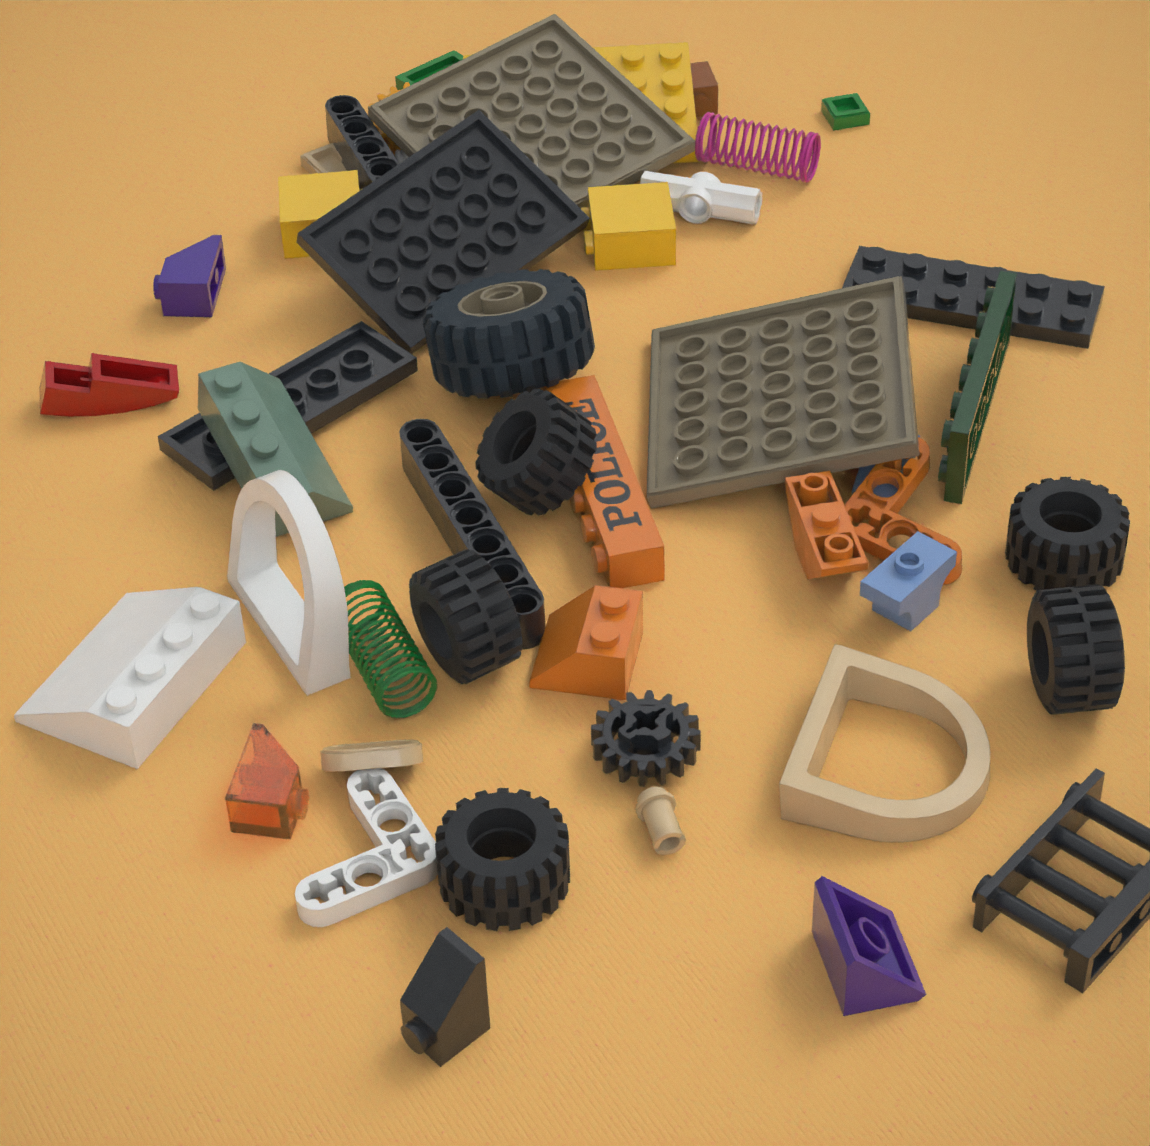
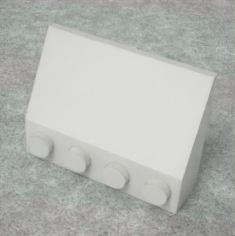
M201 587L126 593L14 714L15 722L138 769L246 643L240 602Z

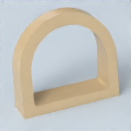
M834 644L779 783L781 819L880 842H911L941 835L968 819L977 810L986 795L990 781L991 752L985 728L969 704L955 691L937 679L917 670ZM850 699L910 712L933 721L956 740L966 760L959 777L946 789L928 797L911 800H895L872 796L819 778L847 702Z

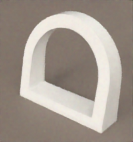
M277 470L250 480L241 489L235 504L227 579L304 693L308 696L351 678L349 668L348 611L342 575L322 518L312 499L299 481L284 470ZM275 510L285 523L297 553L303 580L304 601L277 563Z

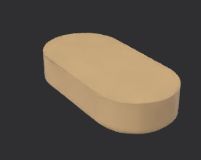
M418 740L341 744L325 747L320 751L323 771L401 767L423 762L422 743Z

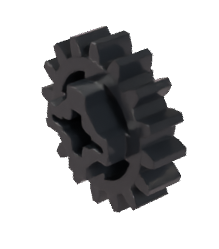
M647 690L644 699H637L632 692L626 693L625 703L621 704L619 701L611 699L608 701L609 712L597 711L596 724L591 725L593 758L595 761H602L605 774L618 770L619 782L624 783L631 776L638 777L639 786L645 787L648 778L655 777L657 782L663 785L666 784L667 773L671 772L673 775L681 778L684 776V764L695 765L696 751L701 750V730H699L698 716L689 715V705L686 702L673 706L671 694H667L661 700L654 699L653 691ZM618 732V739L614 741L613 738ZM677 735L678 740L673 743V737Z

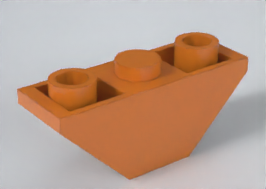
M825 471L785 477L795 550L807 580L868 570L867 558L831 472Z

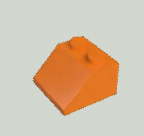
M595 585L549 614L529 680V687L532 689L626 700V693H628L643 636V591Z

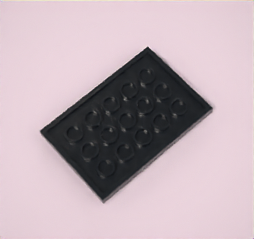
M478 110L300 231L297 235L296 243L398 346L413 354L427 344L423 328V317L431 301H435L437 296L443 292H450L452 287L470 283L471 280L479 277L486 278L494 276L496 273H513L517 270L530 269L585 229L590 218L502 131Z

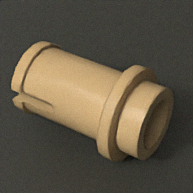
M650 787L644 790L637 798L638 803L635 810L638 818L646 823L654 850L660 855H670L679 851L685 845L686 838L680 829L674 813L676 807L674 796L662 787Z

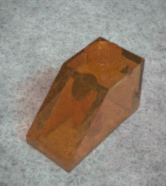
M253 723L225 796L230 829L233 833L291 840L297 820H304L309 805L308 789H302L299 766L263 724Z

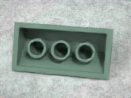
M236 362L198 374V410L241 489L250 480L277 470H284L293 475L304 487L323 522L353 512L350 500L279 378L243 362ZM275 510V530L277 537L289 533V531L285 523L283 522L282 518Z

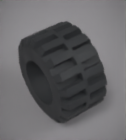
M533 389L530 393L525 391L519 394L515 400L511 399L508 401L504 408L492 418L493 421L489 427H486L482 435L483 440L477 449V454L479 455L475 461L476 470L479 471L477 477L484 484V487L525 514L533 515L535 513L539 516L546 514L549 509L554 511L559 508L564 500L568 501L575 494L574 491L577 487L583 484L587 471L593 465L594 459H592V456L597 450V442L594 439L597 435L595 428L591 426L592 423L585 416L547 390Z
M1060 477V480L1046 478L1041 480V484H1029L1025 487L1024 492H1018L1014 497V504H1011L1005 549L1006 560H1009V569L1012 573H1017L1018 580L1025 585H1034V590L1036 591L1095 584L1110 587L1116 582V576H1120L1123 570L1130 527L1129 511L1126 506L1122 505V499L1117 494H1109V489L1101 484L1093 485L1090 480L1082 478L1080 481L1072 480L1071 477Z
M464 549L412 574V578L409 581V595L416 625L429 652L438 665L452 679L460 684H468L515 661L521 656L523 644L521 627L513 601L496 571L477 552Z
M1099 584L1037 590L1028 611L1027 650L1033 684L1044 708L1049 714L1053 715L1113 709L1118 703L1123 688L1125 654L1119 617L1106 589Z
M497 788L496 793L488 794L486 790L476 792L475 798L472 800L463 798L456 803V811L448 810L442 817L443 825L437 826L435 833L438 882L443 901L449 902V910L456 917L465 914L466 923L477 926L480 922L486 924V930L498 931L499 926H509V931L521 929V923L529 922L531 925L541 922L542 913L551 915L559 908L558 900L565 899L568 893V883H570L569 834L567 824L563 823L562 814L557 808H550L548 800L542 796L533 799L531 798V792L521 789L517 793H511L509 788ZM498 857H514V859L503 861L491 860Z

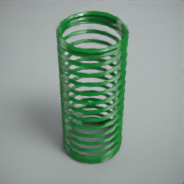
M359 580L344 587L346 597L352 592L363 588L378 590L367 591L354 596L347 601V606L357 598L366 595L381 597L359 602L348 611L349 616L352 611L363 604L381 602L380 605H373L361 610L348 622V631H351L348 632L349 654L360 675L363 677V681L367 684V688L371 691V695L384 715L391 718H406L417 714L433 700L437 691V679L428 667L419 648L415 645V641L411 638L410 633L407 631L406 626L403 624L383 587L372 580ZM378 609L374 614L366 616L357 624H352L364 612ZM381 615H385L383 619L378 620ZM384 622H389L387 626L379 628ZM388 629H392V631H391L390 633L385 634V635H382V634H384ZM368 634L364 639H359L361 635ZM391 636H396L394 640L386 642ZM374 640L368 646H363L365 642ZM395 643H400L398 647L388 650ZM379 646L372 653H367L370 648ZM399 650H404L402 654L392 657ZM383 653L375 660H371L374 655ZM403 657H408L405 662L394 665L395 663L399 662ZM387 660L381 666L375 667L378 662ZM394 665L392 668H390L389 670H387L385 673L379 674L382 669L388 668V667ZM410 673H415L404 683L388 688L392 682H396ZM419 673L422 674L420 680L408 690L395 695H384L385 691L400 689L411 683ZM427 676L424 687L409 699L399 702H388L382 699L397 698L410 693ZM431 681L428 694L415 705L404 709H391L384 706H398L411 702L427 689Z

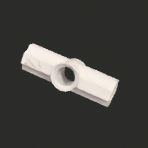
M644 171L641 176L640 184L668 182L673 211L679 212L688 222L700 224L706 222L711 217L756 225L762 206V192L758 188L721 183L716 176L708 172L695 173L691 178Z

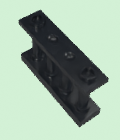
M1097 768L1081 784L1075 782L1071 785L1063 798L1062 804L993 876L985 875L977 884L972 895V902L975 903L973 928L982 933L1002 913L1063 949L1064 957L1068 959L1064 982L1081 993L1087 990L1150 919V860L1144 866L1140 863L1132 866L1076 834L1087 820L1091 819L1150 852V828L1100 801L1105 773ZM1061 849L1124 885L1123 890L1115 898L1111 895L1103 898L1046 864ZM1030 881H1033L1093 916L1094 921L1086 930L1079 928L1074 931L1016 896Z

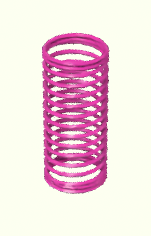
M707 112L703 115L695 139V156L699 162L706 163L710 161L712 164L719 163L721 166L727 164L730 168L733 166L737 169L743 167L746 171L752 169L753 172L760 170L762 174L768 172L771 176L777 174L778 177L785 175L787 179L793 177L796 181L801 179L802 182L805 181L806 183L812 180L816 172L821 150V139L818 133L809 132L805 135V132L801 130L797 135L795 128L789 132L785 126L780 131L778 125L772 129L769 123L763 126L760 121L755 126L753 120L747 124L744 118L738 121L734 117L730 121L728 115L722 119L720 114L715 115L713 112ZM719 118V127L717 133V119ZM710 119L708 142L703 154V136ZM727 119L725 141L719 153L721 133ZM735 121L734 139L731 146V150L728 154L729 136L732 125ZM743 124L744 129L742 142L739 152L736 156L738 134L741 125ZM752 124L750 145L746 156H744L746 138ZM760 126L759 143L753 159L755 137ZM768 129L767 146L761 161L763 141ZM777 129L775 149L770 161L772 140ZM785 132L783 152L778 163L780 143ZM793 134V146L789 161L787 163L789 143L791 140V136ZM802 135L801 149L795 166L797 147ZM715 152H716V158H717V159H716V160H713L712 157L714 156V154H715ZM724 154L725 161L721 162L720 159L723 157ZM731 156H733V163H732V164L729 163V160L731 159ZM740 156H741V163H742V164H741V165H738L737 162L739 161ZM749 159L750 166L746 167L745 164ZM758 159V168L755 169L754 165ZM766 161L767 168L766 170H763L762 167ZM773 163H774V164H775V170H774V172H771V167H772V165H773ZM783 163V173L780 174L779 169ZM791 166L792 173L791 175H788L787 171ZM798 168H799V177L796 176V172H797Z

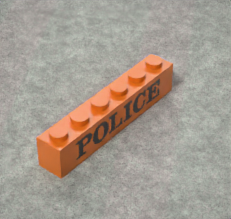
M595 375L559 381V384L549 388L543 387L544 391L551 392L585 416L592 423L591 426L596 431L597 436L594 441L597 442V450L592 456V459H594L593 465L587 471L583 484L577 487L574 491L575 494L570 498L573 512H581L582 515L580 516V526L584 542H592L593 544L591 553L596 573H604L608 586L616 588H627L664 581V543Z

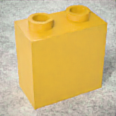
M358 170L278 177L279 216L284 259L310 257L296 243L298 233L362 190L359 189Z
M668 182L588 187V207H581V210L590 219L587 227L582 231H584L585 254L593 255L595 271L676 265V225Z

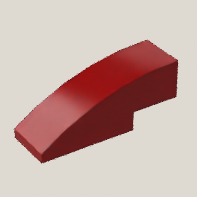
M91 353L89 366L45 361L39 387L40 414L66 417L102 416L126 413L176 399L179 394L177 365Z

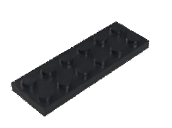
M859 246L842 288L902 276L905 287L907 318L976 330L979 312H983L987 287H995L1000 271L1017 273L1010 336L1089 349L1103 301L1105 286L1091 284L1082 280L1071 281L1053 278L1045 274L1010 271L1002 267L968 264L960 260L949 261L931 258L918 253L907 254L885 250L880 247Z
M360 321L269 374L281 380L310 433H313L418 371L417 357ZM200 413L157 436L160 451L213 491L235 479L233 472Z

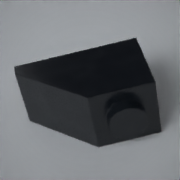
M448 927L438 933L400 999L403 1023L401 1034L405 1042L417 1054L424 1052L440 1067L490 1029L485 958Z

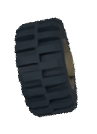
M527 269L517 270L513 273L501 272L491 277L473 279L470 283L459 284L452 287L450 292H443L437 296L436 300L431 301L423 317V328L433 375L436 381L450 393L456 392L459 396L463 397L473 395L479 399H489L491 396L504 398L512 397L513 394L525 391L530 393L533 389L545 386L549 388L559 384V381L564 378L569 379L573 377L578 369L583 370L595 349L585 289L574 277H568L566 273L559 271L551 273L549 270L529 271Z

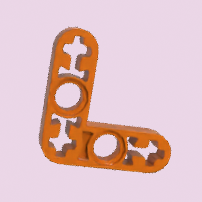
M918 437L920 453L917 456L918 460L909 457L910 459L903 466V474L900 472L902 469V459L876 464L846 502L845 508L852 525L853 521L860 523L864 519L869 520V524L861 523L858 527H853L863 551L882 560H885L897 550L888 544L892 537L896 535L912 537L917 531L957 551L956 566L950 571L943 585H947L956 581L962 573V550L960 546L952 539L898 514L930 469V447L926 441ZM881 484H891L898 489L890 497H879L873 493L874 488ZM875 532L879 533L878 538H876Z

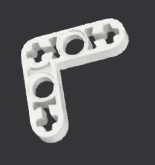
M382 768L357 770L352 773L347 782L351 810L376 848L311 874L300 881L295 890L296 906L299 918L307 925L325 927L335 924L426 885L438 875L435 851L436 841L392 776ZM368 790L380 795V803L376 806L375 799ZM391 819H399L406 823L404 828L395 832H387L380 828L382 823ZM411 845V852L418 861L422 862L416 863L412 858L407 859L406 848ZM366 873H375L382 877L379 883L369 887H363L354 882L357 877ZM343 885L345 886V891H346V894H345V895L343 894V889H342V886H343ZM320 897L325 903L320 904L314 898Z

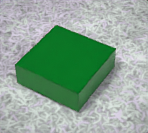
M858 93L822 99L821 111L833 131L870 125V112Z

